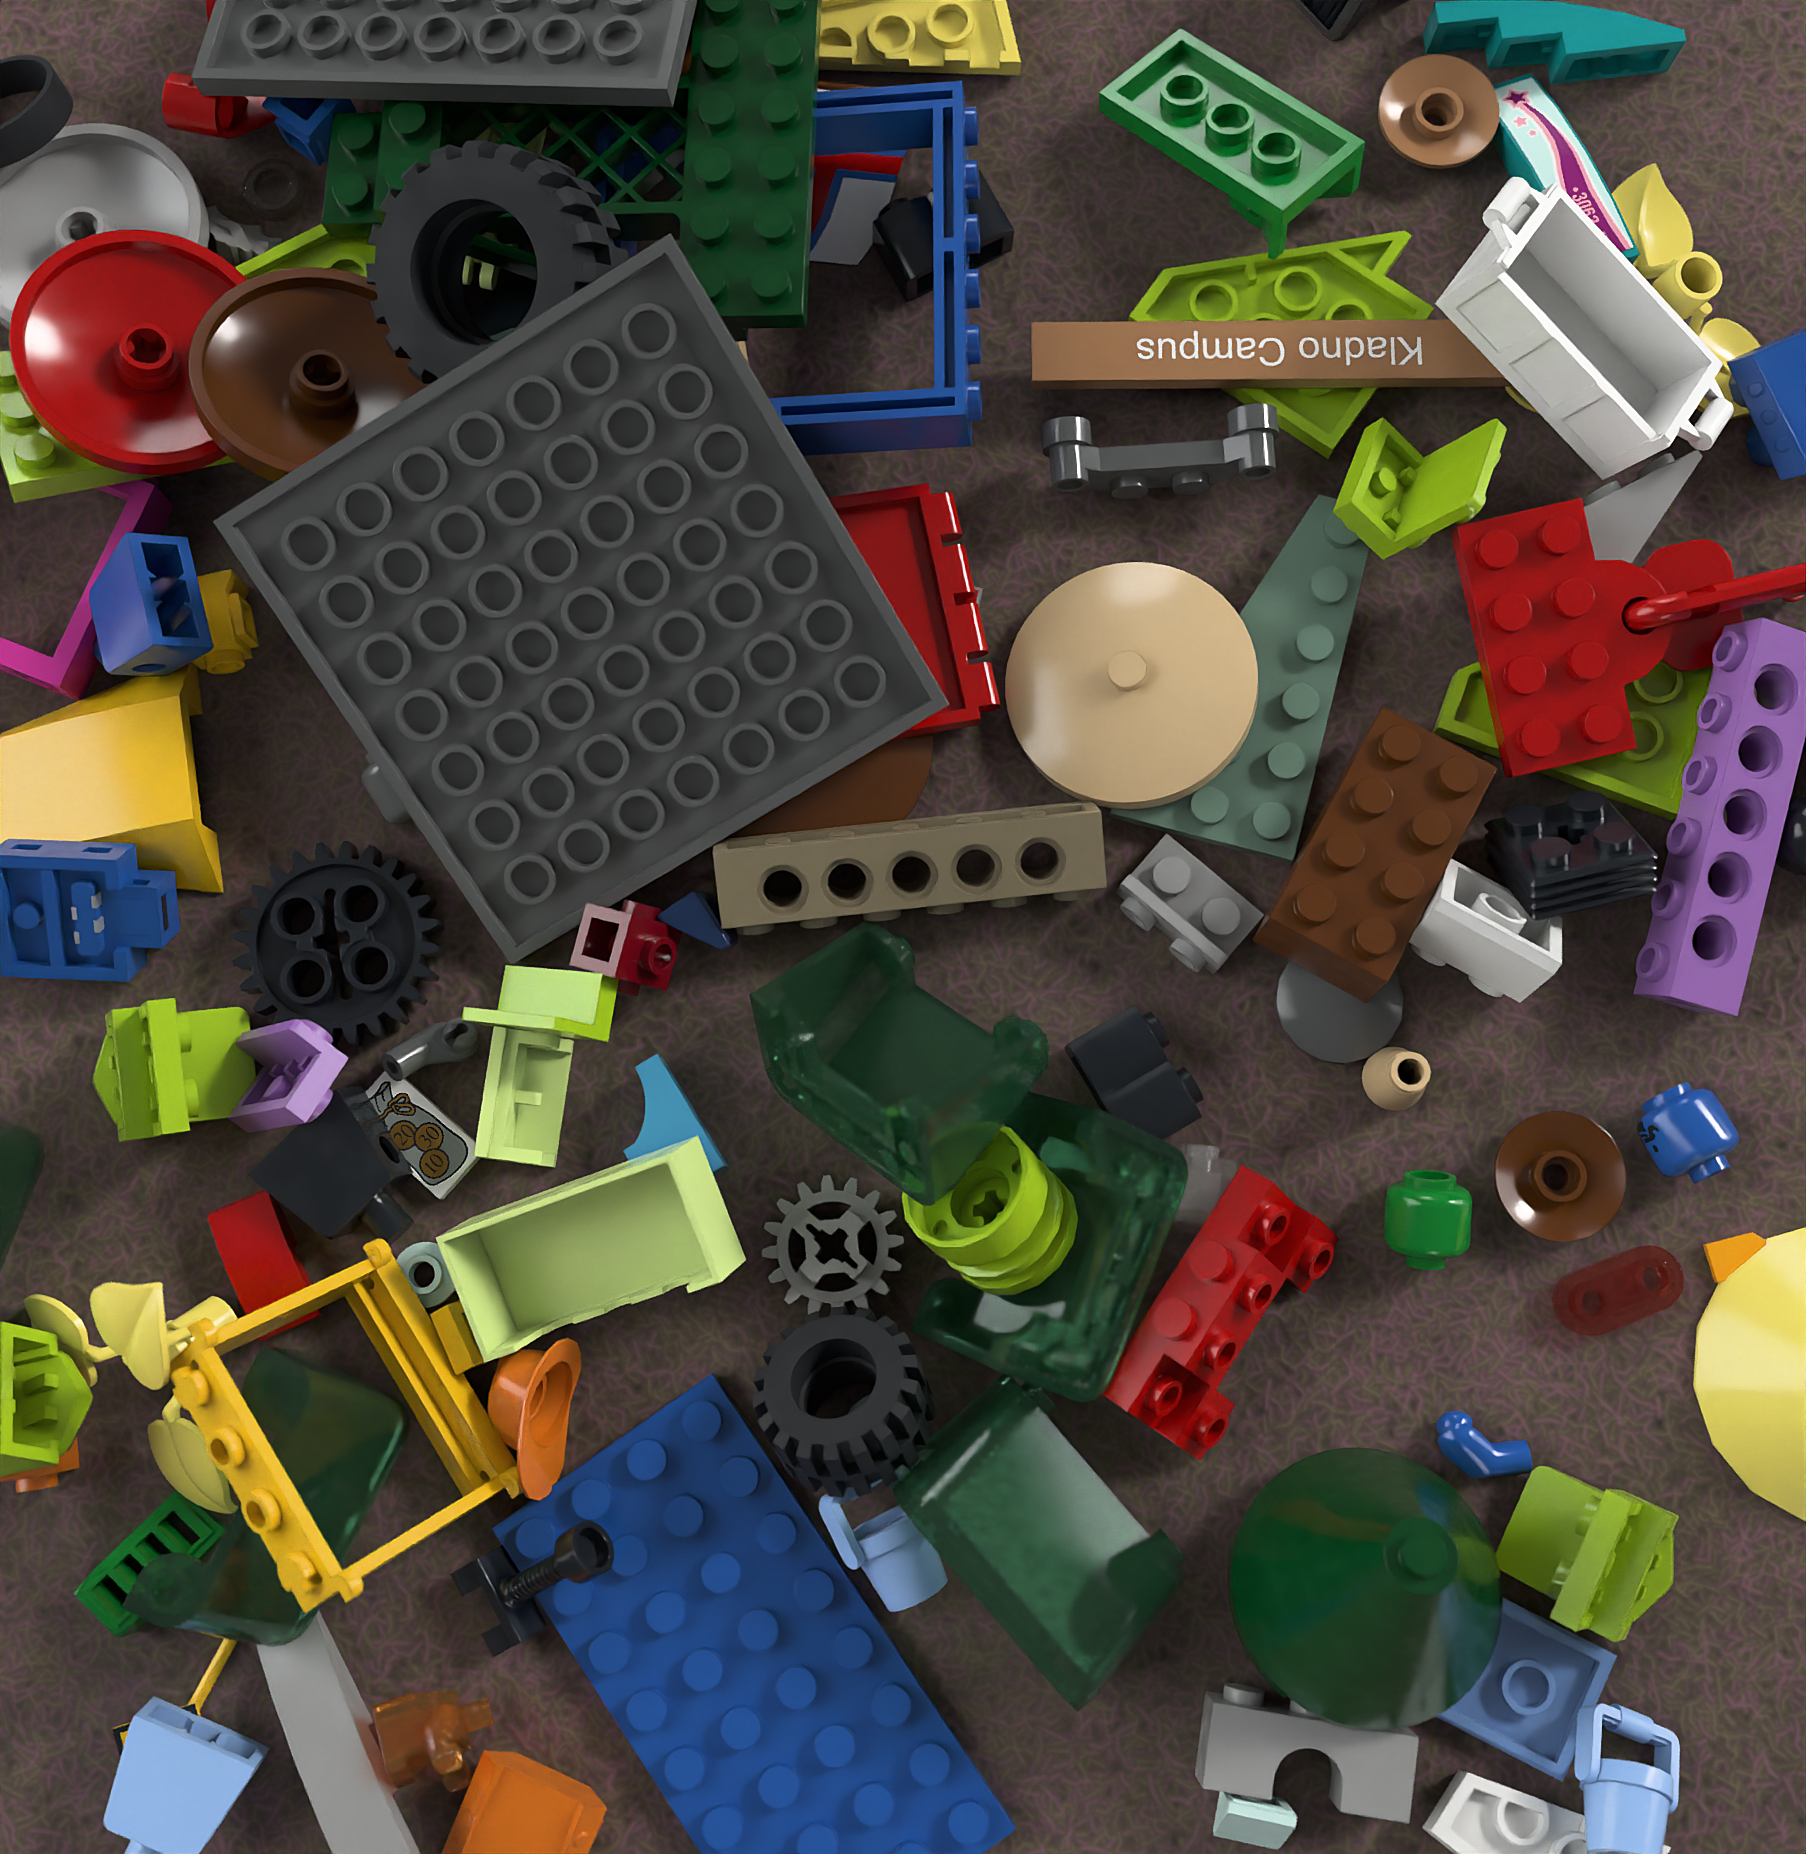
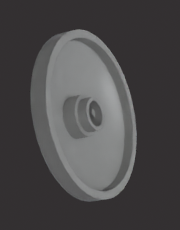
M88 123L63 127L48 144L34 154L12 165L0 168V323L10 330L12 312L17 297L32 273L55 252L85 237L116 230H149L176 235L208 248L209 219L207 208L197 184L181 159L162 142L138 130L113 124Z

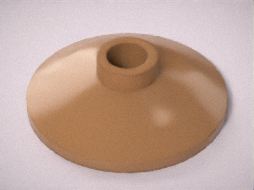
M1443 54L1417 57L1401 65L1387 80L1378 103V121L1388 144L1395 152L1409 162L1432 169L1453 168L1475 159L1491 142L1500 116L1498 97L1487 76L1473 64L1461 58ZM1427 115H1437L1443 120L1444 126L1432 125L1424 117Z

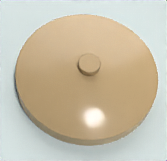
M1146 562L1117 563L1089 570L1070 579L1046 596L1032 611L1017 634L1010 652L1005 677V698L1010 722L1021 748L1029 761L1049 782L1079 800L1093 801L1098 806L1115 809H1144L1174 802L1192 794L1214 779L1231 762L1245 741L1254 719L1258 699V668L1255 650L1244 622L1234 607L1211 585L1192 574L1167 565Z

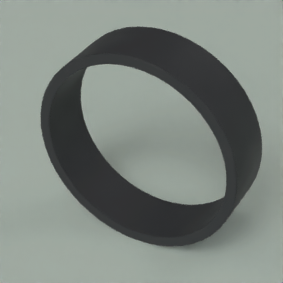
M18 55L0 60V100L14 94L42 90L24 111L0 125V168L19 162L40 150L62 130L71 116L73 110L71 94L51 64L40 56Z

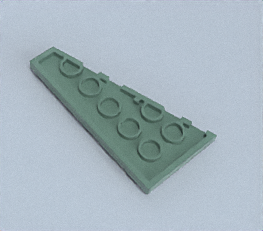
M1318 494L1239 614L1250 635L1255 650L1258 668V699L1252 725L1237 754L1214 779L1192 794L1174 802L1150 808H1112L1108 814L1109 818L1288 864L1294 861L1369 551V546L1354 532L1350 531L1333 513L1337 499Z

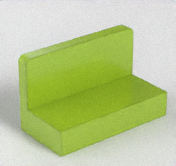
M505 965L498 1010L464 1007L462 1020L490 1027H505L548 1033L567 1038L608 1042L619 979L603 975V973Z

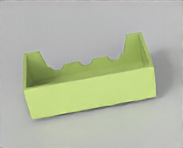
M698 1136L471 1217L436 1237L484 1362L514 1353L540 1336L566 1324H576L597 1317L628 1303L635 1304L664 1294L675 1287L689 1283L686 1288L688 1293L720 1283L746 1261Z

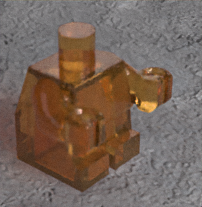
M456 1690L411 1692L372 1706L386 1774L397 1789L416 1783L414 1774L433 1766L436 1773L442 1775L444 1785L448 1791L456 1792L469 1787L472 1776L467 1761H462L461 1754L473 1748L471 1732L495 1724L488 1697L463 1705Z

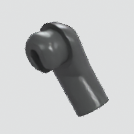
M462 1017L450 1019L448 1022L431 1024L385 1052L381 1056L382 1065L386 1073L398 1082L426 1065L463 1062L477 1051L479 1045L478 1028L475 1023L463 1021Z

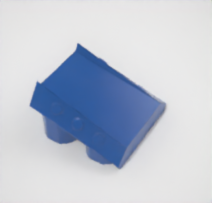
M1806 327L1727 361L1731 371L1729 387L1733 401L1740 407L1747 408L1754 421V425L1749 430L1746 439L1749 457L1757 465L1775 467L1780 480L1806 474Z

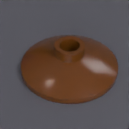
M1548 1111L1524 1119L1505 1136L1498 1148L1494 1161V1186L1504 1211L1521 1229L1543 1240L1573 1242L1593 1236L1613 1220L1625 1196L1627 1183L1626 1168L1617 1144L1599 1124L1577 1113ZM1549 1165L1558 1166L1564 1173V1183L1557 1190L1549 1188L1543 1180V1172Z

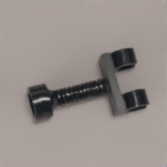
M583 1521L557 1538L554 1554L522 1572H519L501 1544L450 1574L461 1597L482 1586L500 1621L499 1625L481 1634L492 1657L523 1642L547 1626L533 1596L566 1578L573 1583L584 1584L610 1570L614 1562V1547L603 1527L593 1521Z

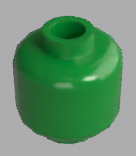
M1427 1169L1407 1170L1403 1172V1180L1397 1181L1387 1188L1384 1241L1390 1249L1405 1255V1264L1409 1267L1422 1270H1440L1445 1268L1446 1259L1458 1257L1469 1249L1472 1199L1467 1189L1456 1184L1457 1177L1454 1174Z

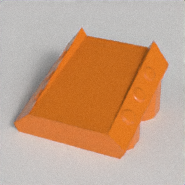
M484 1750L441 1854H588L602 1826L607 1807L590 1786L517 1752Z

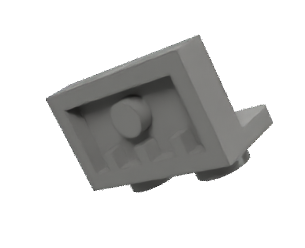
M1167 833L1133 873L1123 880L1116 892L1125 900L1120 905L1123 913L1146 931H1150L1154 925L1174 941L1169 947L1171 953L1186 967L1197 973L1204 966L1209 972L1214 974L1264 916L1261 911Z

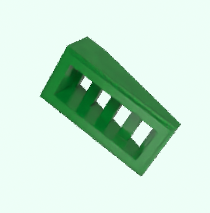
M175 1490L76 1588L74 1595L114 1636L122 1638L135 1633L230 1530L210 1510L196 1505ZM175 1513L200 1537L193 1546L168 1523ZM154 1536L178 1558L172 1566L148 1543ZM134 1558L157 1580L151 1587L128 1565ZM113 1580L135 1602L132 1606L110 1586Z

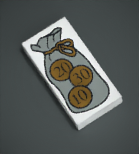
M384 1071L365 1092L413 1170L412 1175L435 1196L444 1200L480 1160V1157L474 1156L476 1141L406 1078L397 1082Z

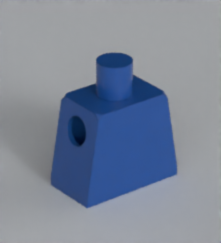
M126 532L90 589L89 603L97 634V639L93 643V652L97 660L104 665V669L111 675H169L214 648L188 538Z

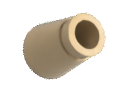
M1386 1047L1368 1058L1362 1072V1083L1367 1096L1379 1107L1393 1111L1404 1110L1413 1106L1421 1098L1430 1079L1431 1070L1428 1061L1422 1055L1400 1047ZM1400 1063L1403 1071L1410 1073L1411 1084H1405L1400 1080L1397 1073Z

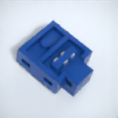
M10 838L0 844L1 977L129 982L147 964L146 948L162 949L180 931L175 871L138 870L136 844Z

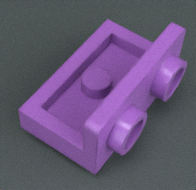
M293 1019L243 1032L235 1044L263 1067L228 1119L247 1133L313 1121L325 1110L331 1101L333 1092L329 1087L349 1058L331 1045L333 1038L325 1029L314 1022L304 1019Z

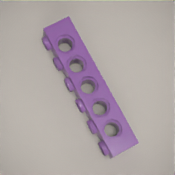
M1763 617L1724 626L1722 635L1714 646L1712 653L1714 668L1707 697L1703 700L1698 710L1697 724L1699 729L1692 757L1685 766L1682 775V787L1684 790L1676 821L1672 824L1667 836L1668 855L1661 883L1657 886V891L1654 892L1651 901L1653 916L1646 944L1641 949L1636 962L1638 977L1633 994L1704 1014L1738 1016L1806 737V632ZM1754 686H1755L1756 692H1757V699L1755 698V695H1754ZM1739 747L1742 752V761L1739 759ZM1724 808H1725L1726 813H1727V822H1726V825H1725L1724 819H1723V811H1724ZM1709 869H1710L1711 874H1712L1711 887H1709V884H1708V872H1709ZM1694 931L1697 936V944L1695 950L1693 949L1692 937Z

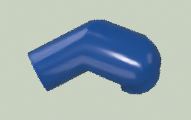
M1450 1411L1444 1413L1438 1419L1436 1427L1440 1436L1437 1439V1444L1441 1453L1467 1476L1487 1478L1531 1472L1532 1460L1526 1440L1490 1443L1478 1430L1473 1428L1472 1418L1462 1411Z

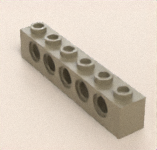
M1089 800L722 839L713 845V862L721 928L736 927V932L740 935L768 933L775 929L774 923L800 921V926L803 928H823L838 923V916L863 914V919L866 921H887L900 917L902 909L926 907L929 914H952L964 910V903L989 900L992 907H1016L1026 904L1028 902L1027 896L1052 893L1055 900L1073 901L1089 897L1091 895L1090 889L1107 887L1102 814L1096 804ZM1034 843H1046L1052 846L1051 859L1045 866L1039 869H1027L1021 865V856L1028 846ZM977 849L985 851L990 855L987 868L976 876H966L956 870L959 858L967 851ZM914 856L924 860L927 863L926 872L915 882L904 883L892 875L896 863L905 857ZM844 863L854 864L864 872L862 881L856 887L848 890L836 888L828 880L830 872L836 866ZM786 870L794 873L801 883L799 888L791 895L776 896L765 887V880L775 871Z

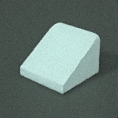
M1220 1792L1213 1834L1217 1837L1277 1850L1281 1848L1296 1828L1297 1816L1284 1797L1272 1795V1799L1268 1800Z

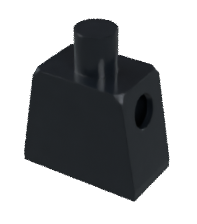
M360 1085L335 1089L331 1101L316 1119L308 1123L299 1124L248 1175L255 1183L325 1238L332 1240L351 1234L358 1226L363 1224L375 1239L381 1238L388 1245H391L414 1223V1220L392 1197L412 1176L413 1170L365 1093L366 1091Z

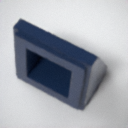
M692 891L656 916L658 920L720 950L729 949L738 943L739 937L733 928H721L719 907L708 891Z

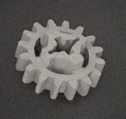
M830 1175L823 1176L821 1192L814 1194L804 1182L797 1184L801 1201L793 1205L791 1202L780 1198L776 1204L781 1212L786 1215L782 1224L777 1222L765 1223L764 1229L778 1237L777 1245L761 1250L762 1257L778 1259L780 1265L778 1269L770 1274L768 1279L771 1283L787 1280L792 1285L784 1299L788 1304L797 1301L802 1295L810 1298L808 1315L816 1311L819 1312L823 1303H831V1307L845 1306V1302L853 1300L858 1308L869 1309L868 1298L865 1293L872 1288L876 1292L886 1295L890 1289L885 1281L880 1278L883 1271H900L902 1266L895 1259L888 1257L889 1248H895L904 1244L903 1236L887 1234L886 1226L897 1218L895 1211H886L878 1214L874 1208L879 1202L881 1193L875 1189L864 1199L858 1197V1180L852 1177L845 1184L843 1191L835 1190V1184ZM825 1203H843L851 1206L840 1219L820 1221L809 1211ZM869 1222H871L877 1238V1255L874 1265L861 1255L859 1234ZM812 1225L818 1231H825L833 1236L841 1229L844 1230L849 1236L845 1240L844 1247L850 1252L849 1257L858 1264V1267L855 1269L848 1262L844 1261L842 1263L835 1258H832L826 1264L822 1263L818 1256L821 1254L823 1247L816 1241L818 1237L809 1230V1227ZM793 1230H796L805 1239L806 1260L799 1267L798 1271H796L790 1255V1239ZM845 1272L858 1283L850 1289L839 1292H829L815 1288L827 1274Z

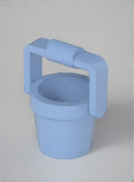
M904 1465L896 1469L895 1473L898 1477L899 1487L907 1502L860 1524L853 1531L840 1506L848 1500H855L859 1497L853 1487L846 1488L843 1498L831 1497L826 1493L819 1502L820 1514L842 1560L852 1570L860 1566L862 1567L890 1612L905 1610L923 1602L936 1594L948 1582L928 1526L930 1523L929 1517L933 1514L932 1503L914 1467L908 1469ZM881 1479L877 1482L872 1483L871 1488H873L883 1480Z
M1606 1704L1585 1706L1578 1711L1574 1770L1576 1778L1580 1780L1579 1788L1583 1791L1587 1854H1662L1668 1814L1676 1810L1678 1805L1679 1741L1672 1731L1654 1724L1650 1717L1618 1704L1610 1706ZM1602 1725L1607 1730L1642 1744L1649 1743L1654 1745V1767L1627 1760L1600 1759Z

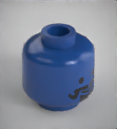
M1685 1082L1662 1092L1641 1105L1645 1115L1637 1123L1636 1130L1663 1176L1675 1178L1688 1174L1692 1182L1697 1184L1730 1167L1724 1155L1736 1147L1739 1142V1134L1713 1091L1709 1089L1693 1090L1689 1082Z

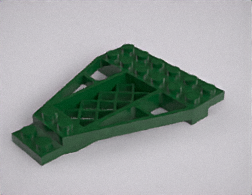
M697 0L693 17L690 69L679 78L673 107L384 100L383 112L333 113L322 225L330 237L370 236L373 224L380 226L383 224L387 213L380 209V205L389 190H403L406 185L401 180V176L416 161L431 165L429 156L432 151L447 145L462 148L466 141H474L487 128L492 130L501 139L496 144L502 145L504 143L530 151L526 145L549 126L560 139L541 156L564 163L573 154L577 153L589 166L577 175L576 178L589 181L593 187L597 186L602 180H605L618 192L608 202L601 203L597 207L613 212L621 229L620 235L613 239H621L622 241H657L668 234H672L675 240H680L679 248L735 342L747 341L748 329L806 328L822 0ZM626 119H641L632 128L623 121ZM562 121L580 122L570 130ZM502 123L519 124L509 131ZM669 123L682 136L659 155L647 141ZM606 125H609L621 137L598 156L586 143ZM637 151L650 164L627 184L614 170ZM683 161L684 177L678 171L675 170V168ZM664 178L679 191L668 201L646 202L642 198ZM506 213L496 217L486 224L473 239L466 256L524 277L538 280L536 255L506 245L532 243L523 226L512 214Z

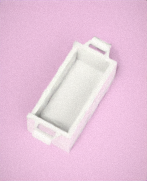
M1510 178L1483 213V222L1490 231L1435 304L1602 480L1668 448L1676 436L1687 440L1695 449L1709 450L1734 412L1733 405L1724 399L1714 379L1723 363L1556 181L1543 191L1538 192L1531 188L1523 178ZM1705 397L1710 403L1695 426H1693L1688 420L1702 398Z

